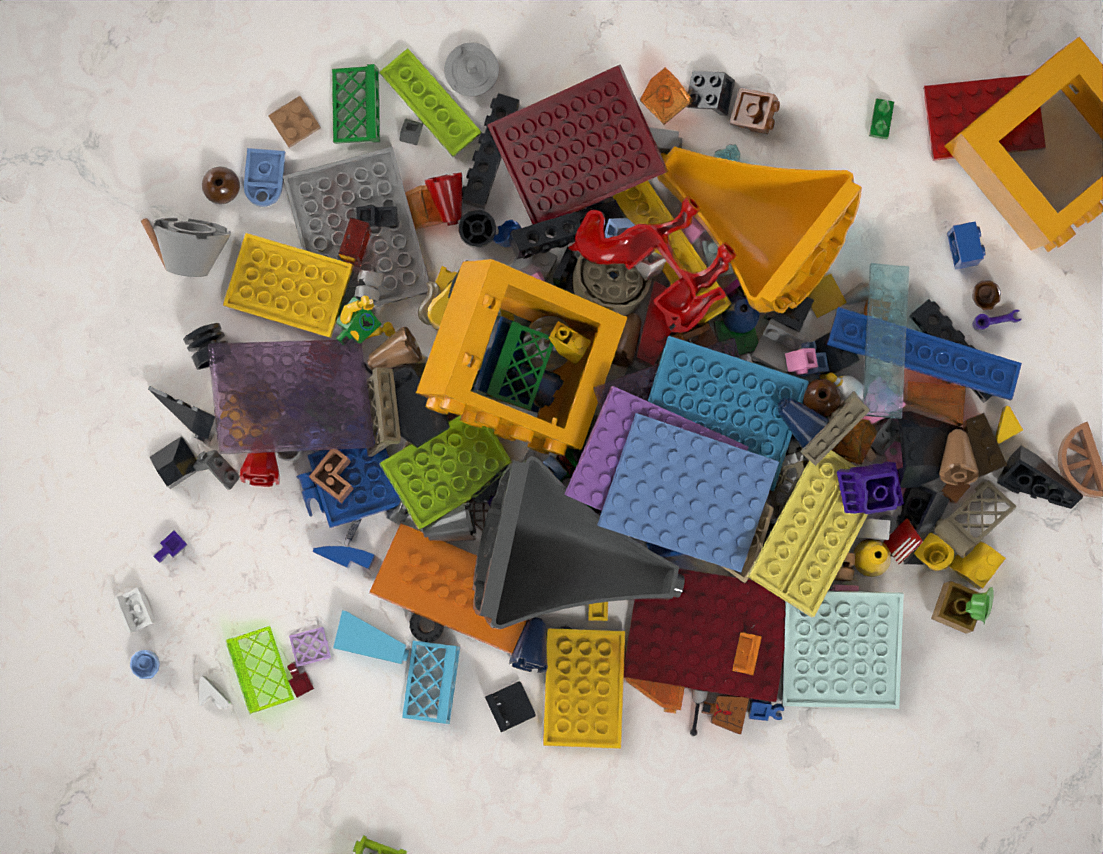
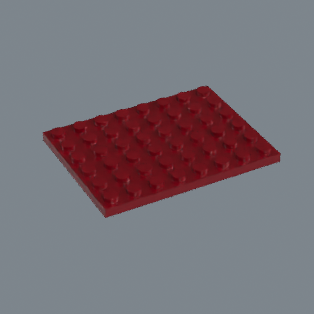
M621 64L487 125L532 225L576 212L668 172Z
M679 569L678 574L684 575L685 578L683 591L679 598L673 597L668 600H634L624 663V678L777 702L785 649V600L753 580L747 579L744 583L737 577ZM740 633L762 637L754 675L732 671Z

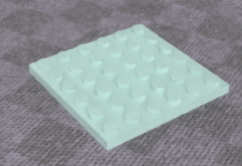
M828 591L815 617L808 616L785 601L782 705L899 709L904 593Z

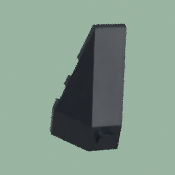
M1022 445L1009 457L1007 466L1003 468L997 480L998 484L1013 493L1019 494L1022 492L1029 494L1031 498H1043L1048 500L1049 503L1072 509L1083 498V495L1043 459Z
M921 485L916 488L905 489L902 495L904 503L902 504L901 514L897 517V522L900 525L905 519H908L922 541H924L937 521L942 517L950 499ZM918 547L903 562L907 563Z

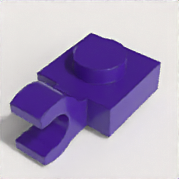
M174 530L160 542L163 548L153 557L161 563L169 554L174 558L187 544Z

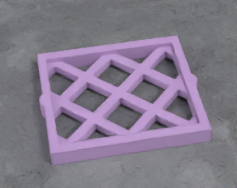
M323 627L289 636L297 667L331 658ZM318 631L315 637L309 634ZM320 632L323 633V641L317 639ZM304 635L302 640L298 639L297 636ZM307 636L313 639L310 645L304 642ZM294 639L300 642L297 649L293 644ZM315 640L321 643L318 650L312 647ZM302 644L308 647L305 653L299 650ZM323 645L326 646L327 654L321 652ZM310 649L316 651L313 658L307 655ZM297 652L303 655L300 662L296 656ZM318 654L324 656L323 658L316 659ZM305 657H307L308 659L311 660V661L302 663V662L304 661Z

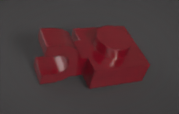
M295 662L287 666L293 677L288 682L296 698L314 689L307 673L300 674Z

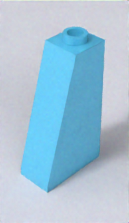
M342 610L333 646L334 649L398 664H403V661H407L409 650L406 649L407 645L349 612Z

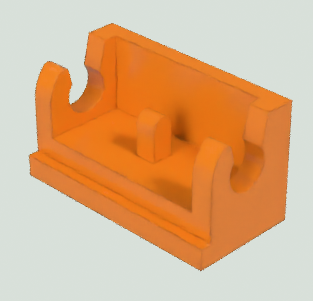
M740 633L732 671L754 675L761 636Z

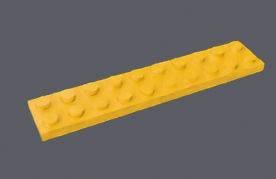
M648 181L612 196L617 201L625 217L634 225L659 224L674 219ZM682 230L669 235L674 253L685 269L691 272H700L707 269ZM666 261L662 272L672 285L680 278ZM715 282L713 286L710 288H702L698 292L697 296L703 295L720 286L717 282ZM727 296L724 299L715 301L697 324L700 326L728 309L731 302Z

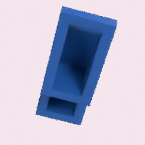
M323 546L313 548L312 551L348 569L353 562L370 570L376 555L367 551L344 546Z

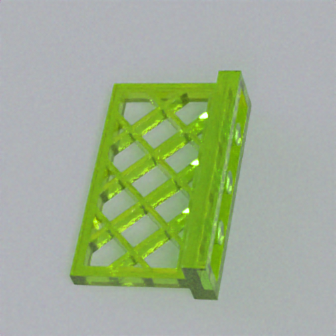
M270 626L225 640L249 715L294 700ZM267 631L270 638L267 645L256 641L260 633ZM246 638L253 642L248 652L240 648L239 640ZM254 643L265 648L260 658L250 653ZM267 649L275 653L276 658L273 664L262 659ZM248 655L259 660L254 670L246 667L245 661ZM260 662L271 666L267 676L256 672ZM273 668L281 671L282 676L279 682L268 678ZM248 670L253 672L251 677L249 676ZM254 674L265 678L260 689L252 685L251 680ZM267 680L277 684L273 694L262 690ZM281 686L287 689L289 697L280 699L274 695L278 687ZM260 692L271 697L268 704L261 707L257 700ZM273 698L278 700L276 702L271 703Z

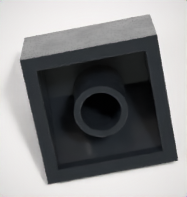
M830 332L815 340V352L826 353L829 371L821 373V375L828 373L836 374L858 363L860 360L856 353L827 345Z

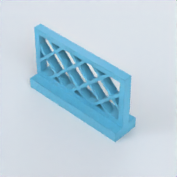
M413 641L402 718L450 724L460 647ZM417 645L424 646L429 652L421 659L416 654ZM439 648L446 649L445 657L438 661L433 653ZM431 655L437 664L428 670L422 661ZM421 664L426 672L417 678L414 674V668ZM439 666L443 671V675L436 681L430 672ZM429 675L434 683L425 689L420 680ZM418 683L423 692L414 697L411 693V687ZM436 685L440 690V696L433 700L428 691ZM426 694L431 703L422 708L417 700ZM415 702L421 711L416 715H408L409 706ZM432 705L438 710L437 719L430 718L425 712Z

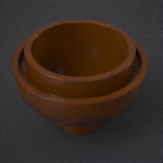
M219 166L210 169L202 180V191L205 197L215 204L231 202L236 198L240 190L238 176L227 167ZM222 180L223 183L222 185L217 186L216 181Z
M816 379L808 384L803 404L824 417L830 416L841 404L840 389L834 382L828 379ZM824 392L826 398L821 399L819 393Z

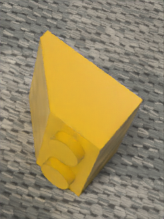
M980 541L966 557L961 558L957 554L948 567L975 588L981 590L1006 558L991 546Z

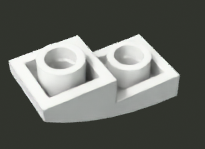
M866 519L856 539L889 540L890 521Z

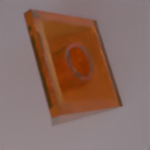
M420 185L405 192L415 230L443 223L426 185Z

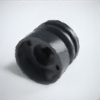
M220 323L201 326L183 338L185 345H189L187 347L189 352L197 351L191 357L197 370L214 366L233 354L228 341L218 342L225 336L224 332L220 331L222 329Z

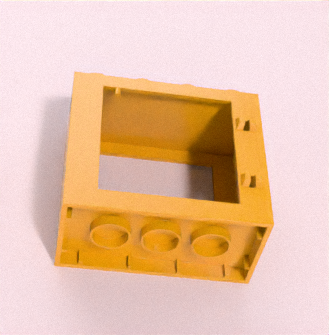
M1080 36L1059 50L945 145L947 150L1031 251L1041 246L1047 252H1050L1056 246L1057 248L1061 247L1076 235V232L1071 227L1072 224L1078 228L1085 222L1088 224L1103 212V205L1100 202L1101 200L1103 201V175L1057 213L999 143V140L1059 90L1065 94L1103 140V64ZM1070 84L1074 91L1078 92L1077 94H1075L1073 90L1069 87Z
M493 259L462 262L416 393L428 398L425 407L446 415H448V412L461 415L460 421L478 428L485 426L495 429L494 435L515 442L518 439L528 442L527 448L546 455H549L550 452L565 456L567 448L582 450L627 317ZM499 309L532 323L544 316L558 317L564 320L572 330L591 341L585 354L576 364L567 360L563 366L553 370V373L561 376L564 383L553 395L555 399L551 406L547 407L545 405L543 408H540L537 418L471 391Z

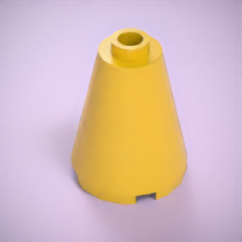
M863 540L853 551L855 554L854 566L864 576H880L890 566L891 553L886 544L880 540Z

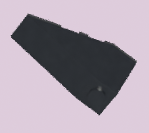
M149 386L148 390L195 434L194 438L205 442V440L211 442L221 422L216 416L195 406L191 407V405L184 401L176 400L174 397Z

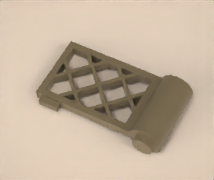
M989 480L986 483L982 481L975 487L976 492L948 518L938 520L934 526L936 528L934 532L950 545L961 558L966 557L982 539L1017 507ZM989 488L994 493V498H983V492ZM972 502H981V511H969V505ZM983 502H993L994 511H983ZM997 503H1006L1010 508L1006 511H997ZM958 515H967V524L958 523L955 518ZM970 515H981V524H970ZM983 515H995V521L992 524H984ZM970 528H981V534L974 538L970 534Z

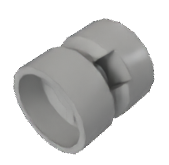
M360 270L357 279L359 286H356L354 297L361 300V297L365 295L372 299L373 303H377L380 296L378 288L382 286L383 275L372 271Z

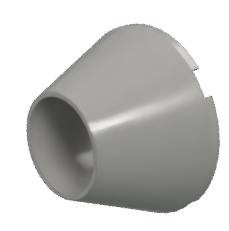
M178 218L155 220L153 227L165 268L168 272L181 276H207L231 235V231L227 232L226 227L202 220L188 219V221H177Z

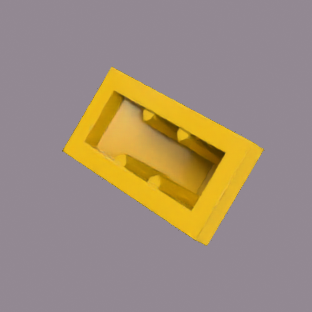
M1007 405L1002 408L995 434L998 444L1023 431L1011 407Z

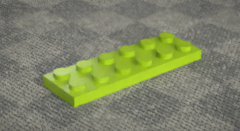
M408 48L379 72L452 157L457 155L481 134L480 129Z

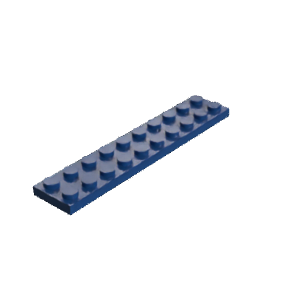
M840 307L836 309L827 345L1010 401L1013 399L1022 363Z

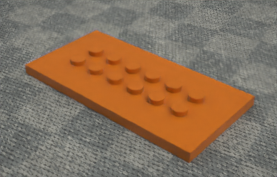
M402 523L396 532L369 592L371 595L511 655L527 621L525 620L503 629L490 627L485 617L477 615L473 608L475 593L473 590V579L477 555L444 541H429L428 537H424L423 532Z

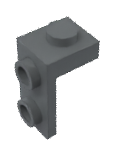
M217 450L200 453L196 458V463L193 465L197 471L209 469L227 490L232 489L240 478V475Z

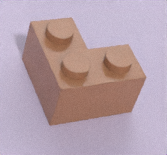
M332 447L309 478L341 504L353 490L352 485L340 477L341 473L349 465L350 460L335 447Z

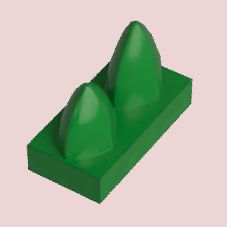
M875 99L869 132L870 137L888 139L894 101Z

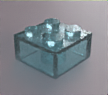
M730 144L726 146V149L715 151L713 157L738 161L741 154L736 144Z

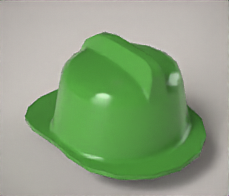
M990 587L985 593L973 594L971 600L966 604V612L970 613L971 618L984 622V625L993 605V588Z

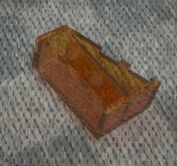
M908 381L905 384L904 401L907 405L930 413L960 427L963 425L966 387Z

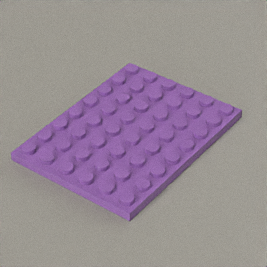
M611 386L564 495L601 511L603 510L635 413L746 451L748 446Z

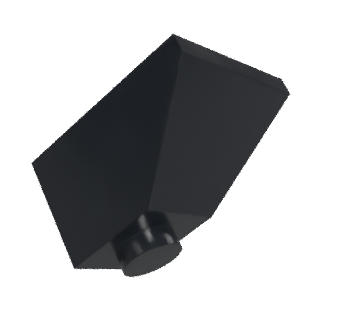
M182 436L149 457L159 476L169 489H172L197 472L193 467L197 459Z

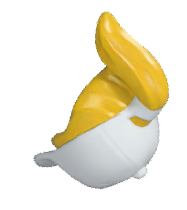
M833 373L819 375L820 379H828L838 386L841 392V403L853 391L858 394L862 401L866 396L863 384L852 376L844 375L837 377Z

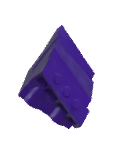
M885 461L882 464L873 463L867 466L851 467L850 469H839L837 471L845 513L872 514L895 510L904 503L896 462Z

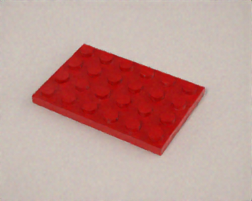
M1029 75L924 86L923 91L932 161L955 159L945 145ZM1041 106L999 140V143L1008 153L1046 148Z

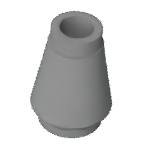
M866 282L864 284L860 283L845 294L844 297L847 304L850 305L870 299L873 293Z

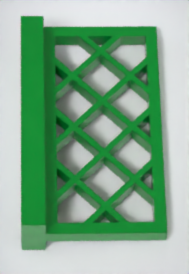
M367 64L365 67L332 69L333 143L380 142L379 68L375 64ZM358 72H365V79L359 84L354 77ZM345 73L349 78L341 85L337 82V74ZM353 80L358 86L352 93H349L345 87ZM362 88L366 96L359 102L354 95ZM342 90L349 94L343 103L338 101V94ZM353 98L358 105L350 112L345 105ZM363 107L366 110V115L360 121L354 114ZM344 108L349 115L342 122L338 119V113ZM353 116L359 123L351 131L345 124ZM361 125L366 128V137H358L355 134ZM344 126L350 133L345 138H338V132Z
M512 321L486 396L530 411L553 348V344L549 339L550 335ZM521 331L529 333L532 340L522 344L519 338ZM542 338L549 340V347L541 351L536 341ZM534 343L538 353L528 357L524 347ZM518 349H522L526 358L516 362L513 353ZM540 355L543 364L534 369L530 359ZM528 361L532 371L522 375L518 365ZM515 366L519 377L509 380L506 372ZM533 373L537 380L536 384L528 387L523 377ZM521 379L526 389L515 393L511 383ZM509 385L513 395L504 397L499 395L502 387ZM527 391L530 397L528 405L520 403L517 395Z

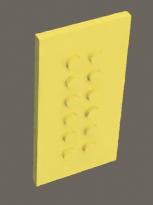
M832 450L816 466L811 461L808 462L747 576L810 617H815L868 514L845 513L837 471L856 466Z

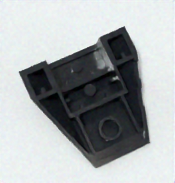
M409 363L393 373L400 436L416 448L450 428L448 415L426 408L428 398L416 393L426 363Z
M892 411V431L900 432L903 467L897 469L900 487L916 488L940 478L939 472L948 435L953 430L960 429L964 431V429L912 411Z

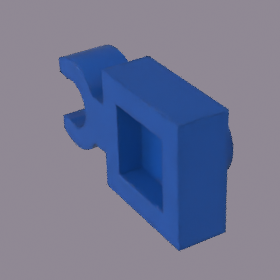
M752 699L748 717L749 719L768 721L769 716L776 720H782V714L776 712L784 711V706L780 703L772 705L770 701Z

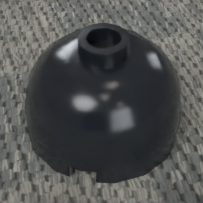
M484 210L468 211L459 222L458 232L461 240L472 248L486 247L493 241L496 235L494 218Z

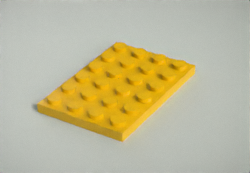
M245 233L223 306L331 338L354 265Z
M548 628V668L545 683L543 746L621 749L625 631Z

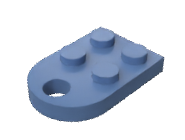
M247 148L244 192L252 204L267 207L276 203L280 198L283 188L285 151ZM260 192L267 193L265 201L257 200V195Z

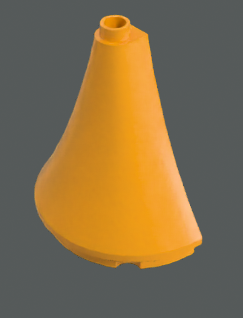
M676 146L673 147L668 155L661 153L668 172L657 176L658 181L681 203L687 196L692 197L700 207V212L693 217L708 232L718 247L723 242H727L734 249L736 258L729 265L737 277L749 305L761 313L773 310L778 313H784L788 307L793 309L798 306L815 289L846 241V234L854 223L859 208L862 187L854 183L853 173L848 170H804L753 165L707 156Z

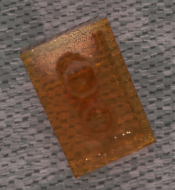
M625 678V682L657 706L664 708L663 712L676 714V710H681L685 687Z

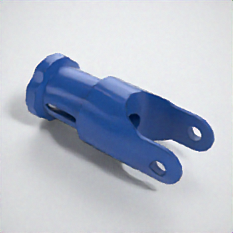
M312 471L296 476L300 480L301 493L310 517H312L310 507L312 498L318 502L321 512L324 513L318 489L309 478Z

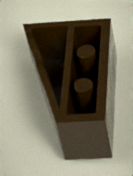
M985 413L962 422L964 432L968 434L978 467V478L1006 467L1007 463Z

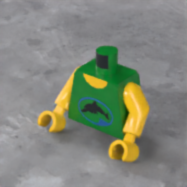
M362 296L361 301L353 297L343 307L342 313L337 320L338 326L343 331L336 339L344 346L350 339L357 343H362L364 340L382 335L384 332L386 336L391 337L395 333V328H393L391 322H385L383 327H381V322L371 311L374 308L373 300L369 299L368 296Z

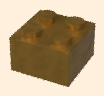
M953 581L943 583L931 619L965 634L973 632L977 620L972 619L970 613L966 612V604L971 600L973 594L979 592Z

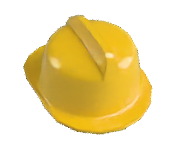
M933 533L928 534L914 553L928 568L935 571L946 570L954 560L955 555L950 545Z

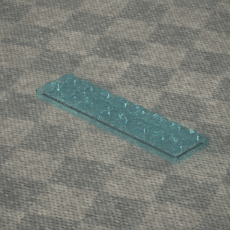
M870 264L863 402L870 411L865 416L902 418L909 266Z

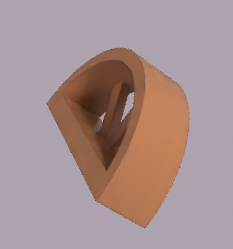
M1087 421L1073 428L1062 440L1058 450V467L1061 476L1083 496L1102 498L1103 465ZM1077 432L1084 449L1070 442ZM1069 448L1087 459L1067 465V449ZM1090 465L1080 485L1073 478L1070 471ZM1092 475L1098 491L1086 488Z

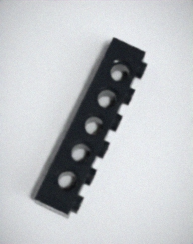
M500 93L497 94L496 98L493 97L490 104L492 109L491 115H487L484 126H486L485 133L481 132L478 143L481 144L479 151L475 150L472 158L474 165L473 168L468 170L466 179H469L467 186L463 185L462 188L463 203L485 210L502 159L487 125L499 120L496 117L499 112H504L507 116L518 111L519 99ZM487 147H492L495 151L492 154H486L484 150ZM484 164L489 169L486 172H481L478 170L479 166ZM476 182H480L483 185L479 190H475L472 186Z
M609 201L511 231L509 243L516 259H528L534 254L540 252L542 254L547 253L553 248H563L575 242L576 232L586 214L591 210H598L604 214L605 232L609 219L624 218L617 201Z
M928 299L910 314L909 317L923 333L942 338L941 331H947L950 335L948 341L976 349L973 345H968L964 340V334L960 330L956 331L952 326L953 322L951 319L939 311L940 307L935 301ZM930 316L935 317L937 325H931L928 318ZM972 389L983 403L993 396Z

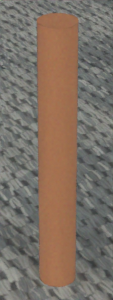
M148 218L141 220V223L165 267L155 231Z

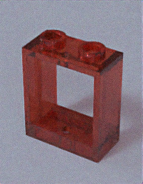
M350 217L338 253L341 261L353 264L359 268L361 267L372 234L369 223Z

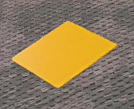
M832 274L824 276L815 289L807 296L814 300L811 308L817 318L847 303Z

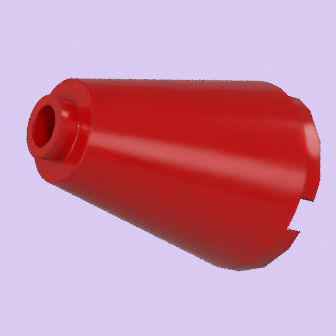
M462 172L425 179L426 187L443 223H447V226L459 224L458 220L462 218Z

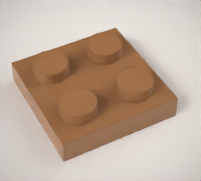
M301 96L268 115L288 148L321 128Z

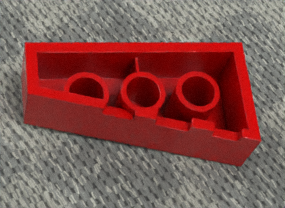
M656 281L653 284L636 361L652 369L666 344L668 336L672 333L666 324L664 313L653 301L668 287Z

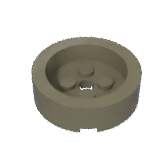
M580 255L573 271L572 286L575 295L627 316L637 310L642 304L650 288L652 278L645 281L636 267L628 270L625 264H597ZM615 272L618 278L613 280L608 273Z

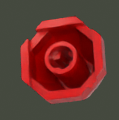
M259 439L253 443L240 469L239 477L241 482L246 483V480H249V485L272 487L274 482L276 485H280V473L275 449L270 440Z

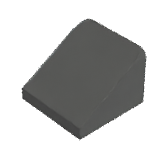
M405 119L400 131L399 140L417 145L423 123Z

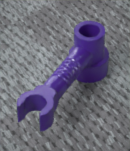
M1013 310L1008 314L990 318L986 314H979L974 318L972 327L975 330H984L993 324L1004 322L1018 323L1022 319H1015L1013 314L1018 313L1020 310Z

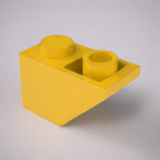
M559 321L549 336L557 352L574 364L583 357L591 343L590 340Z

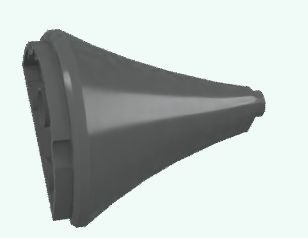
M530 456L523 462L513 460L508 465L499 481L496 495L492 498L476 559L473 590L475 591L473 608L477 615L485 617L490 627L503 629L530 618L593 603L633 599L668 600L673 597L679 598L683 591L685 578L684 575L678 574L679 566L655 554L629 536L598 526L600 516L583 502L564 495L567 487L554 476L539 458Z

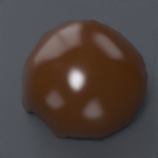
M991 280L980 281L973 288L972 299L979 308L992 310L1000 302L1001 290L998 284Z

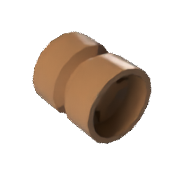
M854 553L847 554L843 561V567H840L834 580L854 581V569H852V566L855 565Z

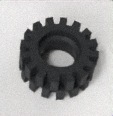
M413 613L409 621V628L416 639L422 642H433L441 636L444 631V625L434 622L435 626L432 631L423 632L419 624L425 617Z

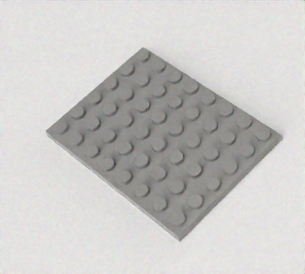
M393 147L283 176L302 249L354 265L338 317H340L343 307L354 297L356 286H359L357 279L360 270L372 271L383 275L382 286L378 288L380 291L379 301L374 303V307L423 295L428 292L426 283L429 282ZM396 206L397 226H356V207Z

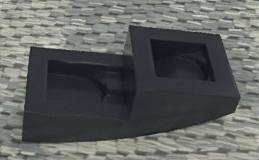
M356 207V226H397V207Z

